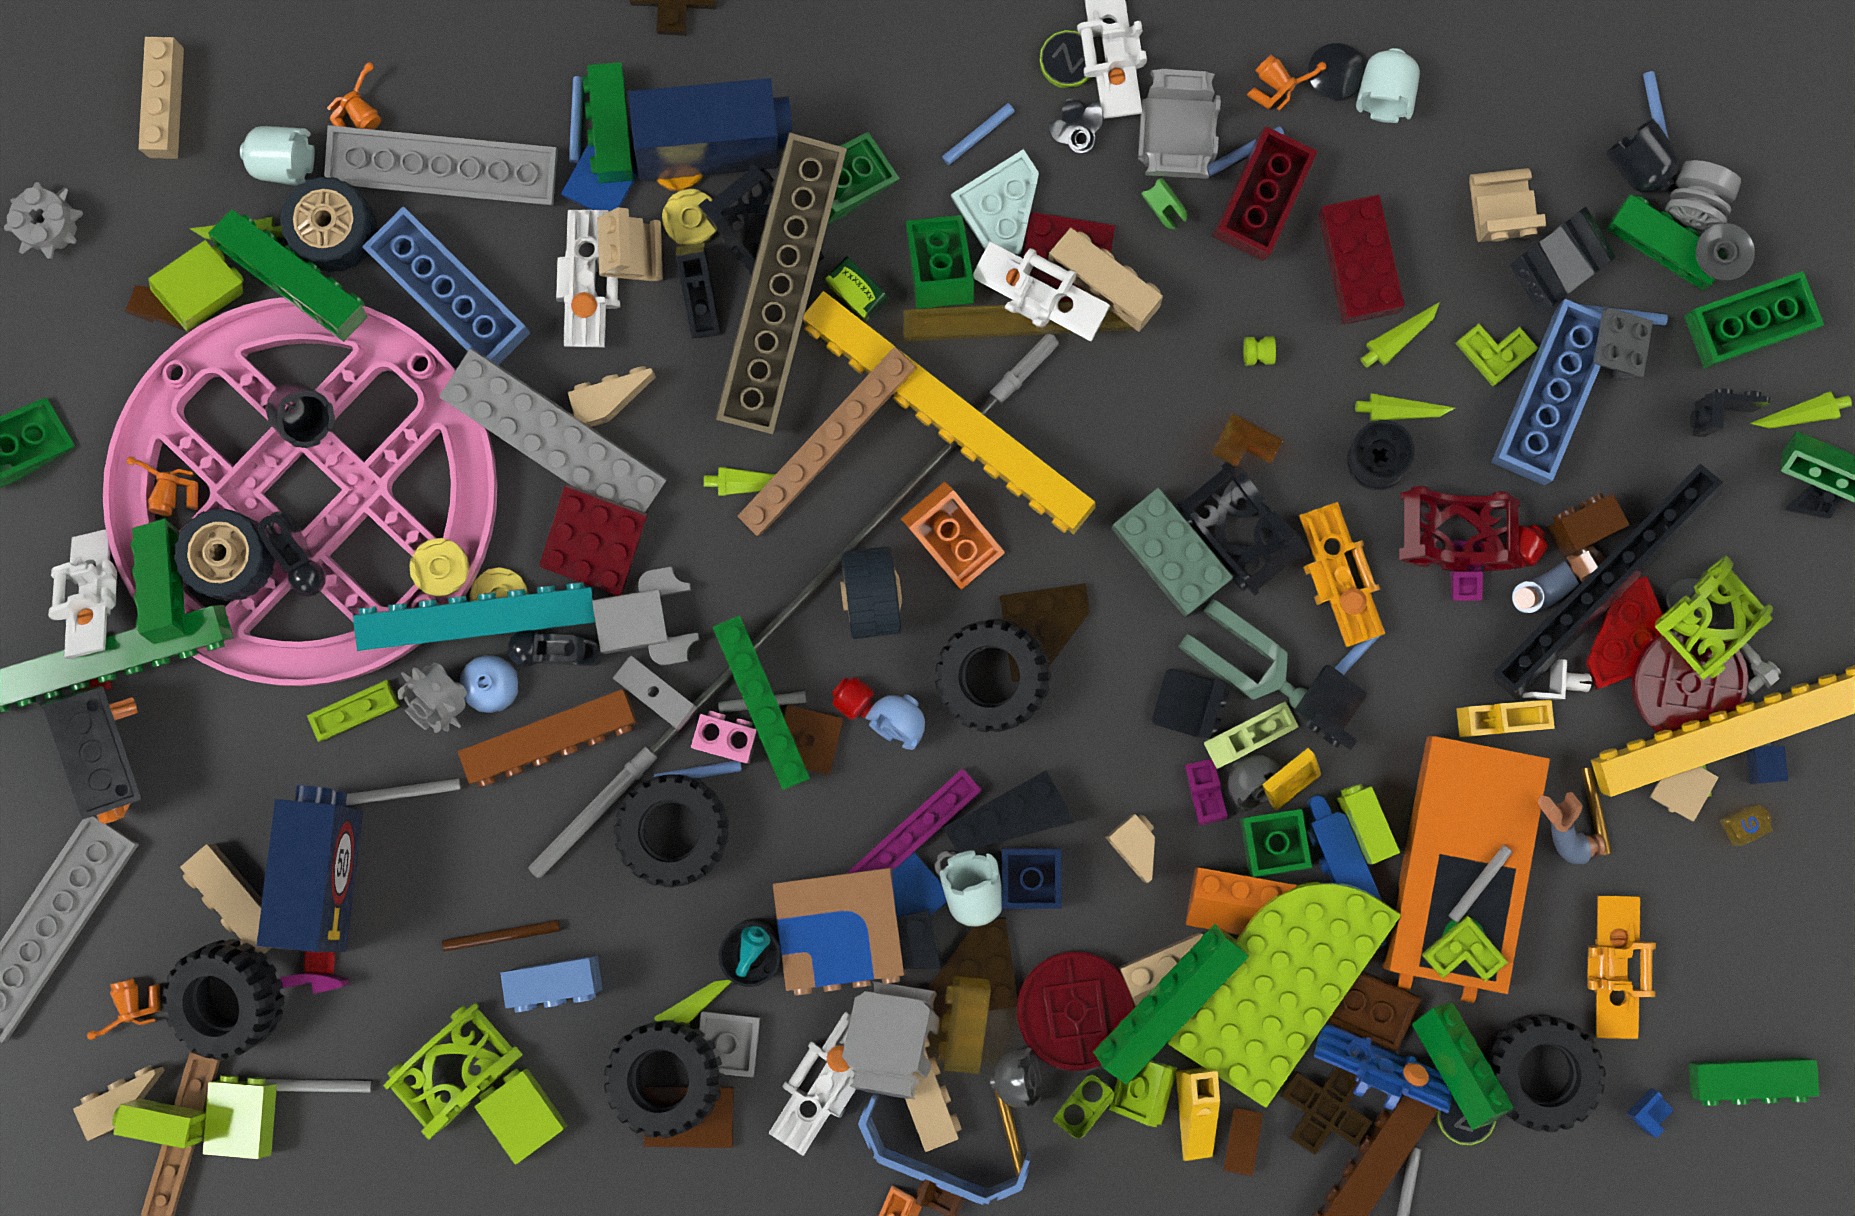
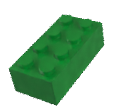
M1804 271L1695 308L1684 316L1704 370L1811 333L1824 326Z

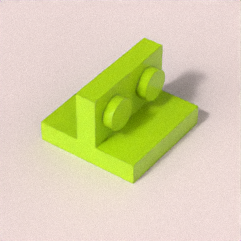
M1150 1060L1127 1085L1117 1079L1114 1099L1110 1104L1109 1110L1148 1126L1157 1127V1125H1162L1177 1067Z

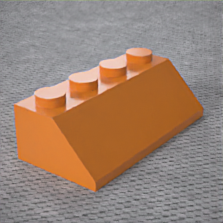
M1195 867L1185 925L1210 929L1216 924L1227 933L1240 935L1251 918L1266 902L1276 895L1279 896L1296 888L1298 885Z

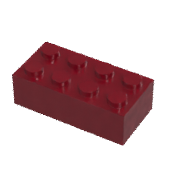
M1265 126L1256 138L1211 237L1264 261L1271 255L1318 151Z
M1380 195L1323 206L1318 213L1342 324L1345 325L1398 314L1405 307Z

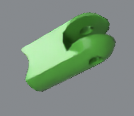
M1163 178L1158 179L1155 186L1150 190L1141 193L1165 227L1177 229L1169 217L1170 214L1175 212L1186 222L1187 211Z

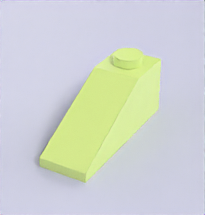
M1285 701L1204 742V745L1218 769L1295 730L1299 726Z

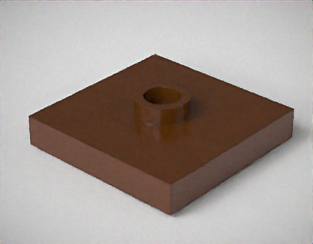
M787 705L784 718L806 769L830 775L844 718Z

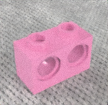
M709 711L707 716L700 714L691 748L750 764L758 736L757 730L753 729L754 723L738 718L736 724L724 721L726 715ZM715 724L719 728V736L713 741H708L704 735L705 728L708 725ZM738 732H744L748 738L746 746L741 749L735 748L732 743L733 736Z

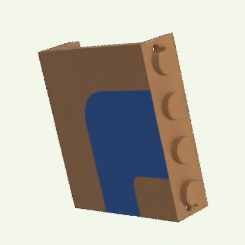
M893 868L773 884L786 991L794 990V995L811 994L813 987L823 986L824 992L841 990V984L851 982L853 983V988L871 986L870 980L881 978L882 984L900 982L899 976L907 974L903 968L892 884V880H894Z

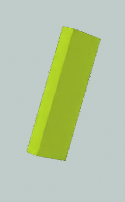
M385 680L307 715V718L317 741L322 742L399 708L400 705L390 681Z

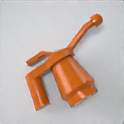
M1271 54L1255 71L1259 74V79L1278 92L1270 98L1254 87L1246 96L1269 110L1287 93V99L1277 108L1280 111L1290 101V94L1296 84L1316 76L1320 71L1323 72L1326 69V63L1320 62L1313 72L1295 79L1290 77L1280 59L1275 58Z
M368 62L364 65V69L360 73L352 92L347 93L344 97H336L327 107L329 110L334 111L329 118L333 126L347 127L342 119L347 112L356 128L375 130L379 126L381 117L378 115V111L362 100L361 95L358 93L365 75L373 70V63Z
M128 457L126 459L128 465H139L156 476L157 483L148 499V510L150 512L171 516L172 511L176 508L177 486L186 487V507L198 510V482L176 476L179 474L193 477V472L182 469L172 472H158L143 461L136 460L135 457Z
M134 978L111 983L110 995L120 1015H117L118 1019L102 1030L96 1032L94 1030L89 1031L87 1038L90 1040L96 1039L97 1036L104 1035L122 1022H134L138 1025L155 1022V1017L142 1021L135 1018L161 1011V983L149 986V1007L139 1009L138 985L135 984Z

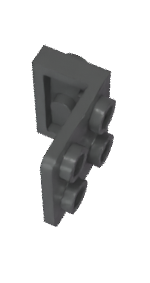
M1614 308L1603 309L1594 356L1595 363L1612 369V378L1618 380L1643 378L1653 321Z

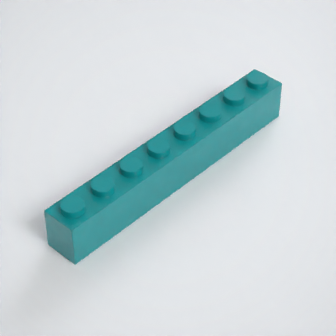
M584 582L566 584L567 589L555 591V586L552 585L537 587V593L526 594L525 589L509 590L506 597L496 598V592L478 594V600L467 601L466 596L448 598L449 603L437 605L436 599L418 601L419 607L407 608V603L391 604L388 611L377 612L376 606L359 608V614L353 615L357 651L595 622L591 587H584Z

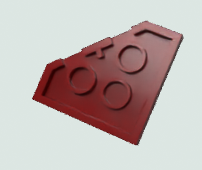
M1647 576L1636 579L1605 613L1585 661L1596 689L1631 677L1641 651L1655 636L1660 634L1655 628V621L1663 614Z

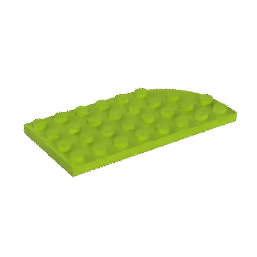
M1306 883L1298 885L1296 888L1279 896H1274L1255 913L1237 938L1238 943L1249 957L1167 1044L1205 1069L1218 1071L1219 1078L1267 1108L1401 916L1400 912L1365 890L1344 883Z

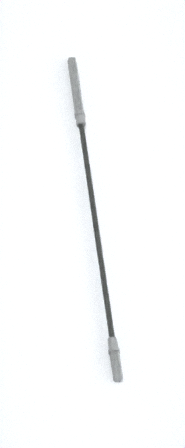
M1047 333L1011 371L1006 372L1003 376L1004 378L989 392L991 396L979 407L978 411L986 416L997 403L1002 405L1059 345L1057 338L1051 333ZM953 441L952 444L945 442L752 641L756 652L842 564L841 553L856 550L958 445L956 442ZM729 666L692 703L697 709L682 728L733 676ZM670 725L649 748L645 746L631 761H628L624 765L625 768L529 866L530 872L535 877L541 878L636 780H639L644 775L643 773L658 759L656 754L680 730Z

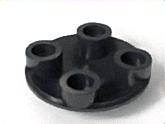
M1331 43L1319 48L1313 54L1309 62L1308 73L1313 72L1320 62L1326 63V69L1323 72L1320 71L1316 76L1308 79L1319 94L1335 101H1341L1353 95L1360 88L1365 65L1362 57L1355 49L1345 44Z

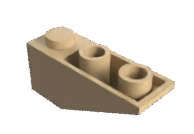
M646 366L631 369L629 371L630 374L622 377L614 374L602 378V382L591 385L590 382L574 386V390L568 392L574 416L590 427L609 422L656 378L652 368L646 369Z
M149 1065L134 1073L136 1078L127 1083L123 1078L108 1085L109 1091L100 1096L96 1091L81 1098L82 1105L74 1108L73 1111L87 1141L114 1130L115 1126L112 1125V1119L115 1110L122 1103L144 1099L165 1071L164 1068L152 1069V1066Z

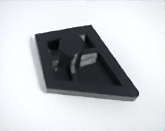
M1811 484L1786 507V511L1830 519L1842 497Z

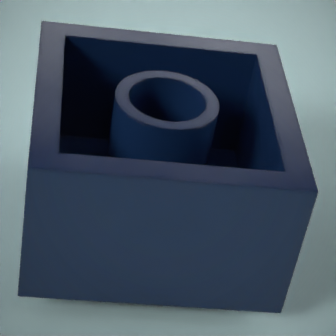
M1001 849L1002 909H1062L1061 849Z

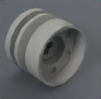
M1698 160L1685 161L1676 179V186L1679 189L1671 192V200L1667 203L1665 211L1678 223L1702 231L1715 224L1727 223V216L1731 213V207L1728 203L1735 201L1742 183L1741 178L1728 168L1715 163Z

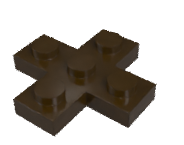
M630 0L632 6L658 7L656 31L657 34L686 36L687 8L716 9V0Z
M1334 1066L1320 1087L1296 1071L1280 1095L1305 1112L1289 1138L1314 1155L1317 1154L1331 1130L1357 1147L1372 1121L1348 1106L1354 1096V1088L1358 1084V1081L1355 1079L1356 1075Z

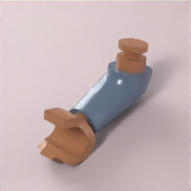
M1590 544L1566 557L1571 564L1570 566L1563 561L1548 572L1532 580L1520 583L1515 587L1512 594L1515 607L1524 613L1540 612L1551 607L1579 586L1578 577L1583 582L1605 560L1601 551H1597Z
M1573 792L1566 793L1565 800L1559 804H1556L1550 797L1540 795L1538 805L1551 821L1553 842L1557 852L1564 860L1572 864L1582 865L1588 863L1594 855L1599 856L1604 853L1605 844L1599 834L1585 836L1582 832H1576L1574 821L1579 817L1583 805Z

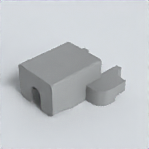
M673 567L650 570L642 574L638 582L639 592L592 600L600 651L604 654L649 648L650 657L654 662L662 666H671L689 662L688 652L690 647L695 642L700 641L699 633L670 638L667 636L661 597L692 591L690 583L681 582L676 578Z

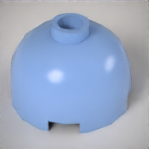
M484 655L477 657L465 666L460 675L459 683L464 686L467 692L464 700L470 707L479 712L493 713L503 711L513 703L518 694L517 671L510 662L499 656Z
M906 694L903 697L898 695L885 696L872 706L865 719L872 720L869 726L879 735L890 742L893 738L904 742L902 748L915 749L925 731V718L922 711L917 707L919 705L918 701Z

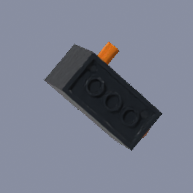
M94 685L38 703L77 815L82 820L97 815L99 822L102 824L123 818L131 803L142 800L115 723L116 720L138 713L133 696L109 704L103 686Z

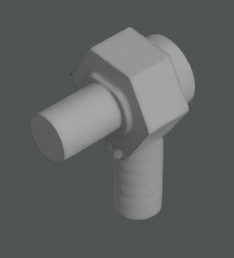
M1748 643L1739 649L1741 654L1751 663V669L1755 675L1747 685L1750 694L1753 695L1763 685L1770 688L1780 679V669L1771 661L1763 662L1761 657Z

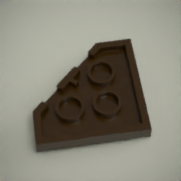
M1086 583L999 596L1003 621L1015 622L1018 626L1025 627L1031 631V635L1035 639H1039L1043 645L1041 648L1044 654L1048 655L1050 661L1047 663L1048 668L1090 613ZM1008 653L1012 682H1019L1020 672L1018 665L1012 655Z
M1006 918L994 919V921L986 925L972 927L931 982L927 990L935 991L938 994L933 1002V1010L939 1018L1017 1007V993Z

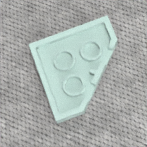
M1024 149L951 194L952 200L984 250H986L991 241L1017 256L1021 254L1039 172Z

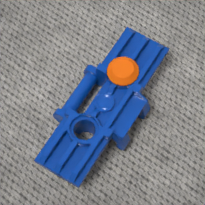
M1327 1024L1319 1032L1314 1057L1356 1074L1355 1079L1358 1081V1084L1354 1088L1353 1094L1362 1097L1370 1087H1374L1388 1094L1384 1107L1390 1110L1394 1109L1403 1094L1443 1112H1449L1452 1094L1439 1071L1416 1062V1058L1413 1056L1401 1057L1371 1044L1372 1039L1368 1037L1359 1038Z

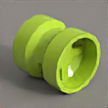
M1265 336L1263 339H1259L1258 342L1254 337H1244L1243 356L1245 366H1254L1258 360L1265 365H1274L1276 361L1275 337Z

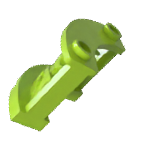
M1727 555L1703 572L1699 581L1693 586L1696 593L1691 598L1685 595L1655 621V628L1662 636L1664 635L1699 674L1702 680L1708 676L1714 678L1726 668L1724 663L1746 644L1759 629L1763 628L1773 619L1771 616L1773 611L1772 605L1768 603L1764 606L1731 570L1734 563ZM1707 598L1718 604L1731 602L1734 613V629L1707 628L1712 619V608ZM1695 610L1701 612V618H1697L1694 615ZM1670 629L1690 638L1683 645ZM1698 639L1703 640L1698 647L1699 655L1705 653L1707 648L1712 650V657L1703 665L1690 653L1691 648ZM1723 641H1731V642L1725 647V644H1724Z
M476 1002L468 1009L464 1005L450 1016L453 1020L426 1043L404 1065L400 1062L387 1073L390 1079L383 1086L386 1090L391 1088L425 1127L421 1132L428 1140L445 1128L471 1103L470 1101L481 1092L478 1088L484 1091L509 1070L523 1055L516 1046L512 1048L478 1009L479 1006ZM470 1020L484 1034L477 1045H471L475 1038L474 1030L467 1037L461 1034L462 1027ZM451 1034L453 1043L438 1045ZM488 1040L498 1050L502 1057L488 1049L483 1048ZM438 1055H468L462 1066V1078L467 1088L462 1090L460 1087L449 1083L434 1087L433 1070ZM425 1057L423 1070L415 1067ZM475 1057L479 1058V1060L474 1065L481 1067V1072L478 1075H473L470 1072V1065ZM413 1075L416 1078L415 1085L410 1086L405 1078ZM423 1087L424 1093L419 1096L413 1088L419 1089ZM447 1090L451 1098L449 1102H445L442 1098L443 1094L436 1097L435 1093Z

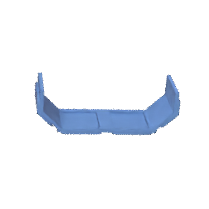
M874 1093L871 1100L866 1104L858 1125L868 1148L871 1149L872 1147L874 1151L873 1158L877 1159L876 1162L922 1181L926 1179L934 1182L941 1189L981 1205L985 1203L989 1205L992 1199L997 1198L996 1201L1022 1191L1030 1169L1031 1152L1027 1151L1018 1176L987 1189L884 1147L871 1117L879 1094Z

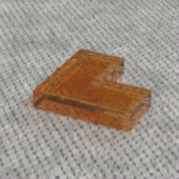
M1232 413L1211 454L1237 467L1245 451H1248L1271 464L1283 440Z

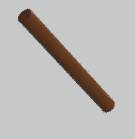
M559 920L446 939L442 940L443 951L446 952L559 932L560 923Z

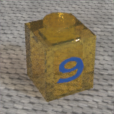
M1750 804L1719 819L1732 846H1743L1773 831L1770 825L1772 818L1767 809L1761 807L1760 804Z

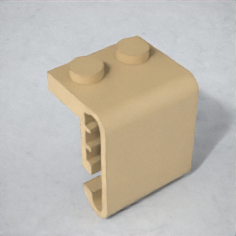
M1529 168L1470 175L1469 184L1478 242H1498L1511 238H1532L1538 236V233L1546 226L1545 214L1537 215L1534 190L1529 191L1528 180L1532 178Z
M620 207L597 217L600 276L644 281L663 280L660 221L652 220L650 224L643 223V218L629 217V208Z

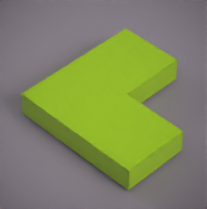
M1479 323L1455 343L1492 386L1496 385L1538 349L1521 327H1518L1501 343L1497 344Z
M1465 916L1421 954L1441 978H1444L1461 962L1466 960L1480 978L1486 982L1508 963L1469 916Z

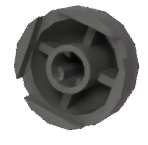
M1245 755L1233 763L1232 767L1234 769L1229 775L1228 790L1240 810L1243 812L1252 810L1254 808L1251 803L1259 800L1263 804L1268 800L1262 784L1282 769L1272 758L1266 755H1253L1251 757Z
M1030 1047L1006 1052L998 1060L995 1072L990 1075L992 1089L994 1091L997 1090L1001 1100L1013 1108L1037 1107L1041 1100V1095L1036 1096V1087H1041L1040 1068L1036 1055L1029 1054L1032 1050Z

